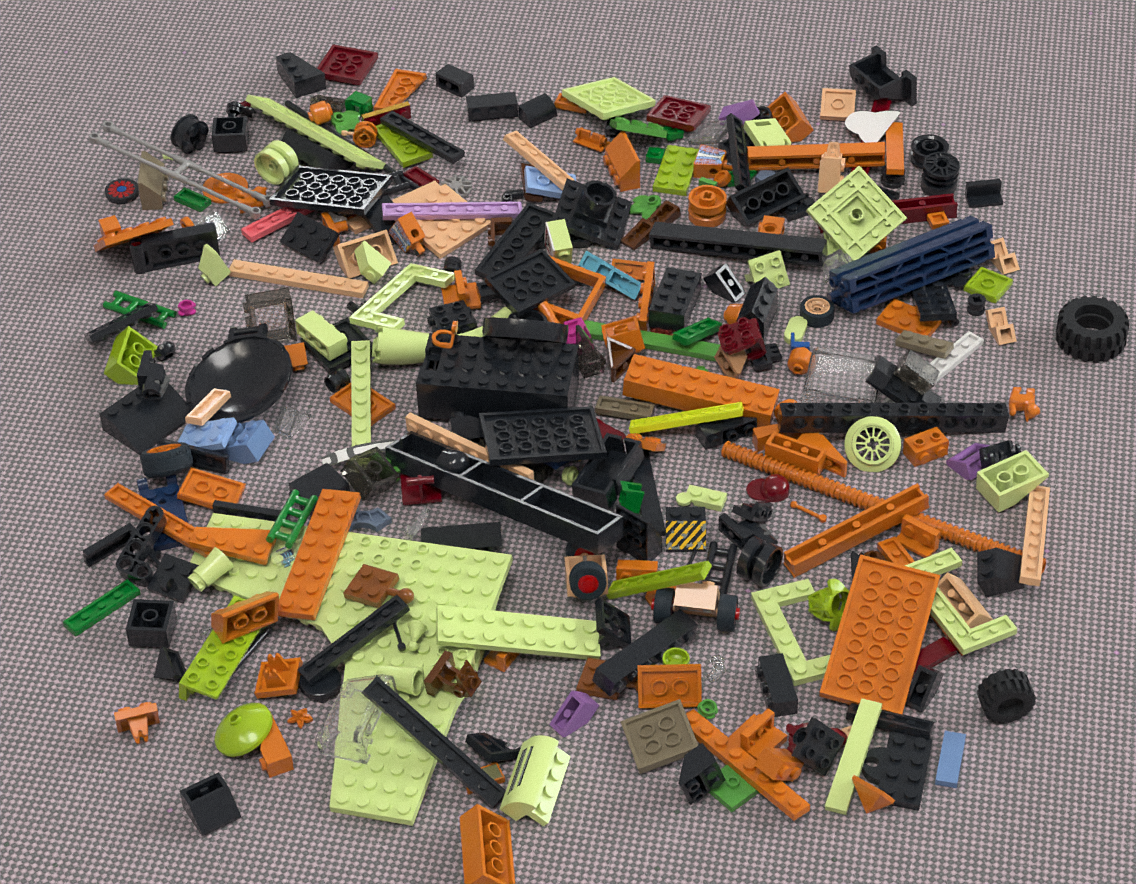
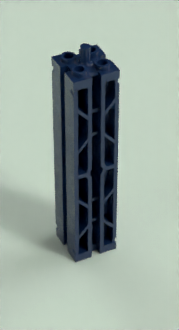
M970 215L963 220L954 221L839 266L837 269L829 270V284L834 290L827 294V298L832 300L835 305L843 307L854 314L861 309H867L985 262L987 259L995 258L994 244L990 241L993 238L992 224L985 221L979 222L978 218Z

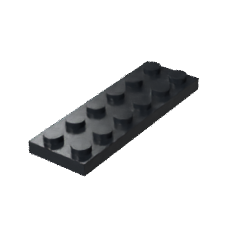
M528 202L477 266L475 275L485 278L532 254L545 237V222L553 221L555 212Z

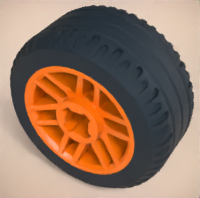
M184 442L155 446L143 451L140 455L143 473L148 478L179 474L189 470L193 465L190 446Z

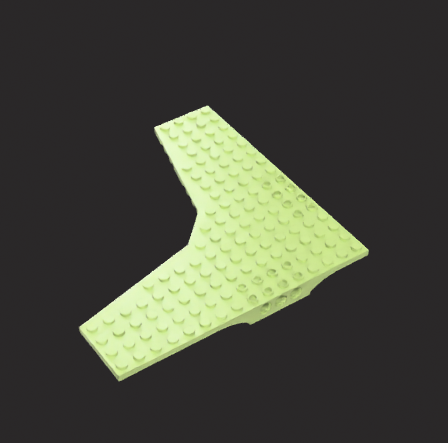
M213 513L207 527L271 530L275 522ZM303 526L291 549L285 547V541L277 539L266 565L227 556L234 568L223 574L211 585L216 590L221 592L227 591L232 593V596L235 595L245 599L266 591L277 592L280 599L295 560L293 558L290 561L291 565L284 568V558L280 554L292 550L296 557L308 526ZM281 527L279 530L289 535L292 532L291 529ZM348 532L316 619H298L300 623L315 626L316 629L324 633L332 644L378 608L346 599L343 594L363 564L398 573L400 579L394 588L398 590L403 588L411 589L414 593V599L411 603L407 604L410 611L398 619L396 623L402 642L406 645L405 651L401 652L398 650L397 637L393 625H390L343 661L345 672L329 806L331 812L413 826L437 760L367 699L362 692L376 677L379 666L422 667L425 680L445 650L453 653L454 668L460 670L465 660H468L477 672L485 650L436 645L437 605L495 611L513 561L512 555ZM194 552L190 562L200 565L205 557ZM388 595L383 604L393 598V596ZM420 620L428 629L417 641L419 644L418 650L413 652L407 648L408 643L411 642L407 624L411 621ZM423 685L422 691L418 696L394 690L445 737H447L459 705L465 698H458L454 694L441 689L438 690L435 696L427 694L425 685Z

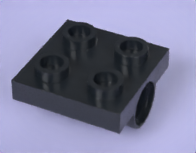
M811 717L807 727H801L794 733L793 743L796 744V747L791 756L818 774L826 776L845 738L818 719Z

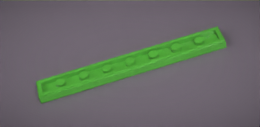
M585 320L584 323L591 334V339L604 341L601 327L604 323ZM641 330L645 349L716 361L714 356L720 344L696 341L688 346H683L679 342L672 340L673 336Z

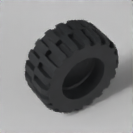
M1082 296L1080 299H1072L1071 302H1067L1059 311L1056 341L1068 356L1072 355V358L1076 360L1081 359L1083 362L1093 361V363L1108 361L1109 358L1113 359L1118 356L1126 346L1129 330L1128 315L1120 305L1117 306L1116 302H1110L1104 297Z

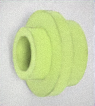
M575 466L564 468L562 472L563 482L571 486L579 475Z

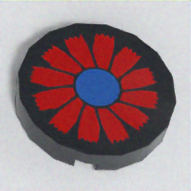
M128 178L113 180L105 187V196L111 203L126 204L129 200L132 199L134 201L139 196L138 184Z

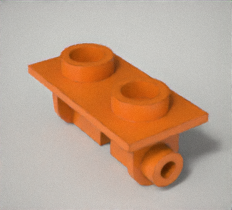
M583 127L577 128L575 131L577 137L573 142L602 152L610 144L605 135L595 132L591 135V131Z

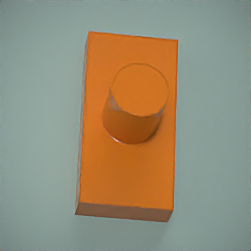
M321 213L324 226L338 233L348 230L346 220L334 223L329 213ZM339 237L337 238V240H336V242L334 243L333 247H335L336 245L340 244V238H339Z

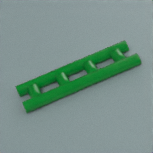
M114 291L113 297L115 299L112 303L105 301L103 308L124 315L138 306L148 303V301ZM123 301L130 303L127 308L119 305ZM156 304L158 310L155 312L161 313L157 318L139 319L140 321L165 329L167 322L164 320L168 316L175 318L177 312Z
M292 490L268 533L266 541L272 543L274 539L286 542L285 547L291 549L312 512L318 497L312 495L310 499L300 497L298 490ZM296 503L305 506L302 511L292 508V506ZM287 515L299 518L297 523L286 520ZM281 527L291 529L292 532L289 535L279 530Z

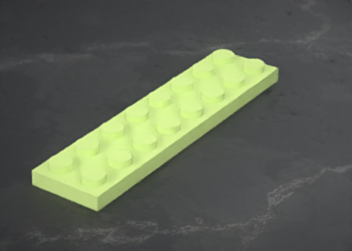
M437 605L436 645L586 660L587 658L599 659L601 657L596 621Z

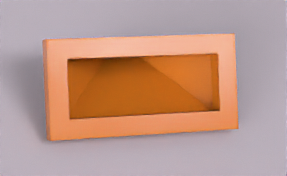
M853 775L852 781L866 814L894 803L895 800L884 791Z

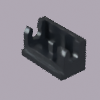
M1012 440L980 448L981 470L1021 453L1019 443L1015 444L1016 451L1013 449Z

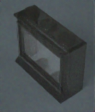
M289 287L245 295L246 302L242 304L244 314L248 315L244 317L246 327L259 326L261 323H266L268 338L278 341L290 339L297 341Z

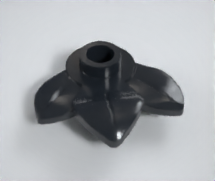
M237 101L228 103L226 109L227 114L235 113V117L244 114L252 118V114L256 113L253 108L242 106Z
M967 268L942 278L938 282L946 283L947 286H964L972 278L971 269Z

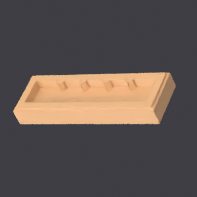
M214 388L185 417L186 423L203 426L230 399V391Z

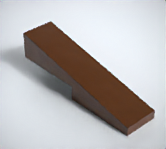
M665 200L647 220L642 218L621 239V244L635 251L650 240L649 233L654 222L672 223L681 217L679 206Z

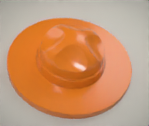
M235 173L217 174L248 189V182L241 175ZM213 177L207 179L203 184L204 187L234 201H237L236 191L243 192ZM202 191L204 196L211 198V202L220 204L228 203L222 199H219L209 193Z

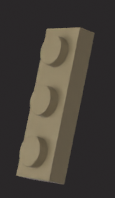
M903 330L895 340V344L898 347L946 359L954 349V343L906 330Z
M602 395L599 396L595 406V413L632 420L652 417L655 410V404Z

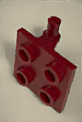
M400 475L403 505L442 502L441 490L429 485L434 484V475L423 477L418 475V477L412 478L408 475Z

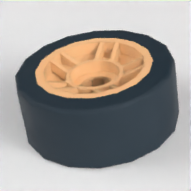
M812 295L802 300L800 316L807 320V326L822 328L833 322L835 307L834 303L827 297Z

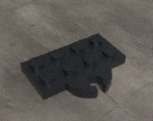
M890 731L887 747L870 749L867 752L861 772L869 782L878 785L880 790L895 800L891 806L919 811L933 739ZM873 762L877 764V766L871 767L866 763Z

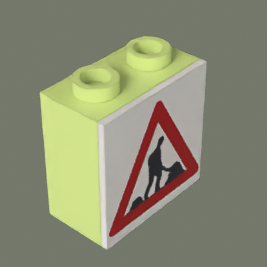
M565 219L545 222L544 243L547 254L572 264L573 247Z

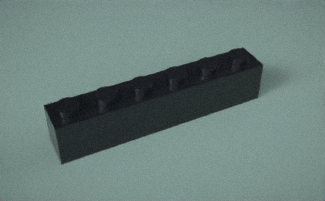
M679 609L599 665L595 670L592 681L609 696L616 692L620 693L627 684L638 680L637 665L662 663L665 651L670 648H681L686 642L690 643L695 638L698 624Z

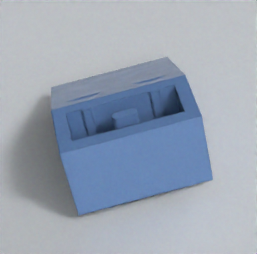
M264 420L237 423L225 449L213 451L229 454V460L242 464L258 462L275 436Z

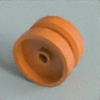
M702 185L692 189L688 197V218L690 222L695 226L717 227L722 224L726 219L727 195L725 191L713 185Z

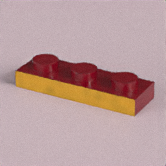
M407 101L361 115L362 121L371 122L375 126L380 125V118L391 111L410 119V104Z

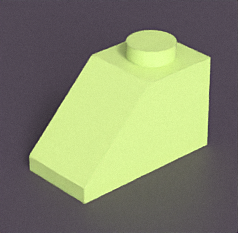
M363 241L354 251L360 273L373 284L384 275L391 265L389 260L366 241Z
M208 244L204 245L198 268L202 272L201 277L206 283L211 282L214 286H217L231 271L213 248Z

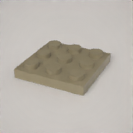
M680 699L620 721L640 774L682 759L685 754L698 746Z

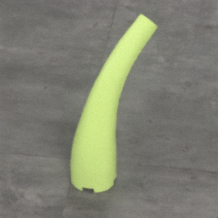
M503 307L491 318H508L512 312L507 307ZM381 326L376 327L375 332H378V337L373 339L372 357L375 358L372 360V363L405 365L424 362L429 333ZM483 326L457 335L482 337Z

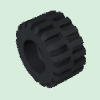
M1018 669L996 671V673L988 675V678H984L978 686L977 695L984 714L988 720L994 723L999 722L1003 724L1020 720L1028 715V712L1032 711L1033 706L1036 704V696L1028 676L1023 671H1018Z

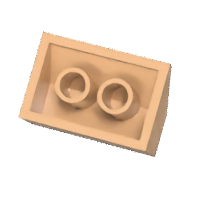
M387 230L333 247L338 264L349 279L362 275L354 251L363 241H366L389 260L391 265L398 263Z

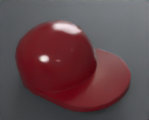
M772 474L766 479L760 478L749 482L746 492L750 498L757 501L781 502L788 498L790 486L786 477L780 474Z

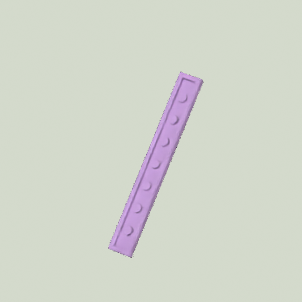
M521 202L382 203L383 220H397L412 211L416 220L516 218L522 211Z

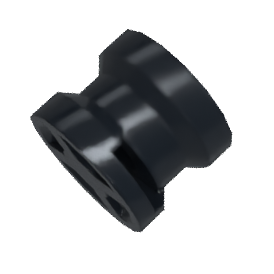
M971 294L968 297V314L972 316L984 314L986 298L983 295Z

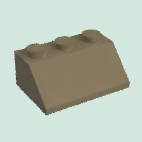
M141 152V158L158 166L165 167L163 162L148 152ZM140 162L138 188L142 210L163 209L164 202H167L166 191H168L167 181H169V176Z

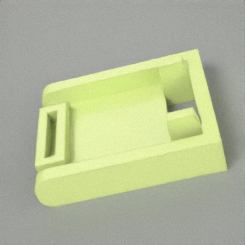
M775 118L750 120L744 123V130L755 146L791 145L790 139Z

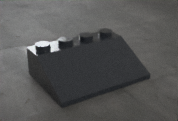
M168 384L165 393L157 403L145 401L142 394L143 389H139V387L99 413L102 430L139 455L143 451L155 446L159 438L165 439L186 424L185 417L191 412L187 402L170 384Z

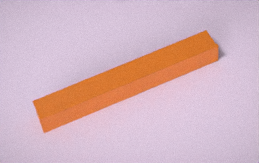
M885 142L839 143L840 153H842V158H845V167L885 165ZM828 144L747 146L749 170H783L788 167L789 169L819 168L821 155L827 152Z
M917 483L784 552L783 564L795 578L901 523L902 518L906 514L913 517L928 509L929 496L920 490V485Z

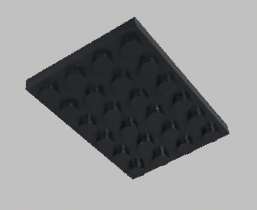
M298 166L271 196L269 202L270 205L278 207L365 216L392 183L393 179L392 175Z
M593 406L479 413V423L490 466L606 459L607 452Z

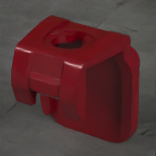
M742 317L735 323L730 325L723 324L719 328L718 337L723 352L728 353V355L751 348V353L747 354L748 360H755L766 354L764 341L756 318L749 320Z

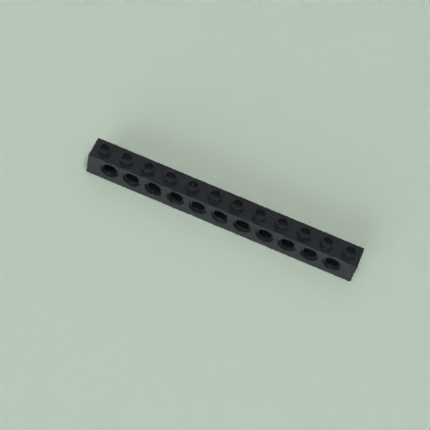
M780 403L777 424L779 433H847L856 421L865 417L875 416L892 423L898 433H921L934 427H938L942 433H1005L1009 413L1006 403ZM867 428L868 433H872L873 428ZM875 428V433H879L881 431L880 429Z

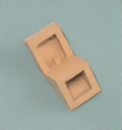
M1004 238L991 241L994 244L995 258L990 259V261L1002 275L1020 270L1015 252L1008 254Z
M1005 307L986 310L988 327L997 344L1017 342L1014 325L1008 324Z

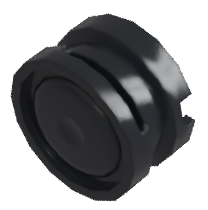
M884 165L881 169V184L890 189L902 187L905 182V168L904 175H887L886 165Z

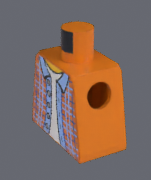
M701 144L693 164V177L714 179L715 175L721 170L733 171L732 162L726 160L727 152Z
M411 211L398 218L389 230V234L403 252L407 253L413 250L417 257L422 255L425 249L421 242L424 240L425 234Z

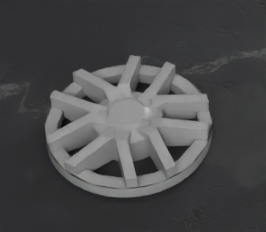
M455 175V177H446L444 181H441L440 186L446 184L462 198L469 195L472 191V182L465 178V176L458 177V175Z

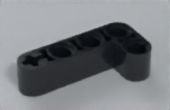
M151 506L146 510L116 561V567L121 577L141 587H148L153 578V571L150 565L145 563V560L167 524V519L161 507ZM140 549L139 552L133 553L134 550ZM130 565L128 569H123L125 566ZM143 573H148L146 576L140 577Z

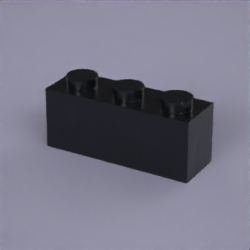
M516 92L466 96L469 122L518 117Z
M783 653L758 657V666H755L756 677L761 679L760 689L761 693L766 695V708L775 712L774 717L797 714L798 698Z

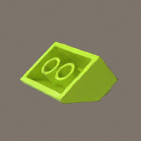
M128 326L115 337L103 374L117 384L138 385L137 372L144 350H151L152 357L154 358V350L158 346Z

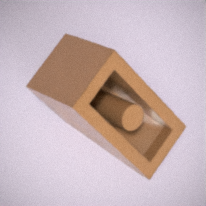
M720 345L714 358L725 376L738 379L747 355L745 350L728 355V353L723 352Z

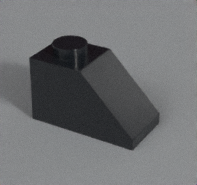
M726 263L714 268L703 278L712 293L730 302L735 303L746 293Z
M918 665L905 705L924 712L937 693L944 673L926 665Z

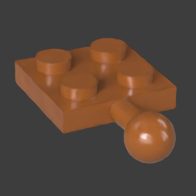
M366 564L362 565L343 592L346 599L376 608L381 607L388 595L393 597L398 595L406 604L411 603L414 599V593L411 589L403 588L398 590L394 588L400 579L398 573Z
M587 658L576 690L587 693L589 696L617 700L620 693L616 692L609 696L592 681L596 668L607 660ZM638 680L634 683L630 682L626 687L635 688L638 692Z

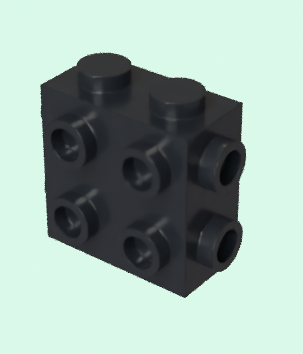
M464 300L429 308L427 322L429 327L432 326V333L437 330L451 331L453 321H458L457 334L469 332L477 328L476 319L472 318L471 309L469 306H466Z

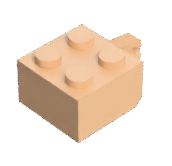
M829 142L827 152L821 155L818 192L827 193L844 179V175H841V172H844L845 158H842V153H840L839 142Z

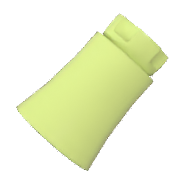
M214 547L204 561L193 570L188 580L198 591L202 592L223 574L233 569L234 566L222 551Z
M388 665L379 666L376 676L393 690L402 691L414 696H418L421 693L424 685V670L422 667Z

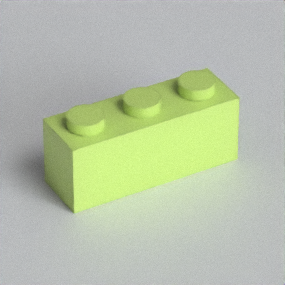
M312 310L295 320L297 334L329 361L348 351V340L345 334L340 333L315 311Z

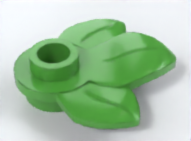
M351 110L343 113L335 112L330 120L336 131L341 134L342 130H354L356 124L360 122L358 120L360 114Z
M658 195L637 196L633 199L634 204L631 205L629 214L642 213V218L647 220L661 205V198Z

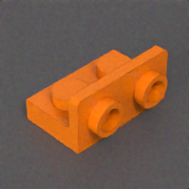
M906 514L902 518L901 533L896 538L904 548L926 558L939 548L940 531Z
M618 559L616 580L657 572L658 561Z

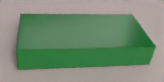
M185 187L174 195L175 202L200 213L212 204L211 198Z

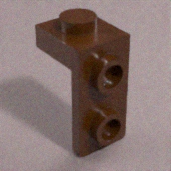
M512 217L491 218V225H488V247L495 245V236L503 235L511 225Z

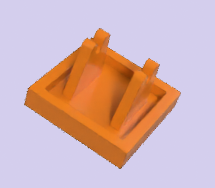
M276 653L275 657L272 654H268V661L261 662L254 692L257 699L297 694L300 673L297 669L303 665L301 657L283 659L279 653Z
M144 702L139 707H123L118 709V712H114L118 733L130 730L136 744H140L141 737L144 738V742H148V726L160 723L156 703Z

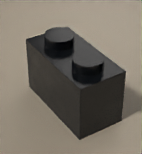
M450 64L445 65L435 73L436 87L462 98L474 89L473 75Z

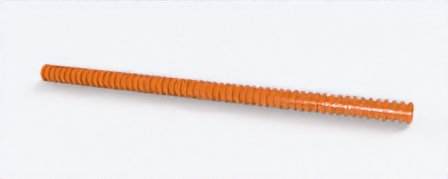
M727 441L721 450V455L724 458L727 457V459H732L734 462L738 461V463H743L745 466L749 465L750 468L754 467V469H759L761 472L765 471L766 474L783 475L788 482L792 481L793 484L797 483L798 486L803 485L804 488L808 487L809 490L814 489L815 492L819 491L820 494L825 493L826 496L831 495L833 499L836 497L837 500H842L844 503L847 501L849 505L853 504V506H858L860 509L864 508L866 510L885 500L884 498L879 499L878 496L874 497L873 494L868 495L867 492L862 493V490L857 491L856 488L851 489L849 485L846 487L845 484H840L838 481L835 482L833 479L829 480V478H824L822 475L818 476L817 473L807 472L806 469L796 468L795 465L791 466L790 463L785 464L784 461L780 462L779 459L774 460L773 457L769 458L768 455L764 456L763 453L758 454L757 451L753 452L752 449L747 450L746 447L742 448L741 445L736 443L731 444L730 441ZM924 513L913 516L915 519L939 530L940 539L943 537L945 541L955 542L956 545L961 544V547L966 546L967 549L972 548L973 551L978 550V552L1000 548L1022 555L1021 549L1011 548L1010 545L1005 546V543L999 544V541L996 540L994 542L991 538L988 540L986 536L976 535L975 532L970 533V530L964 531V528L959 529L958 526L953 527L951 523L947 524L946 521L936 520L935 517L930 518L929 515L924 516ZM1043 558L1042 573L1046 567L1045 558Z

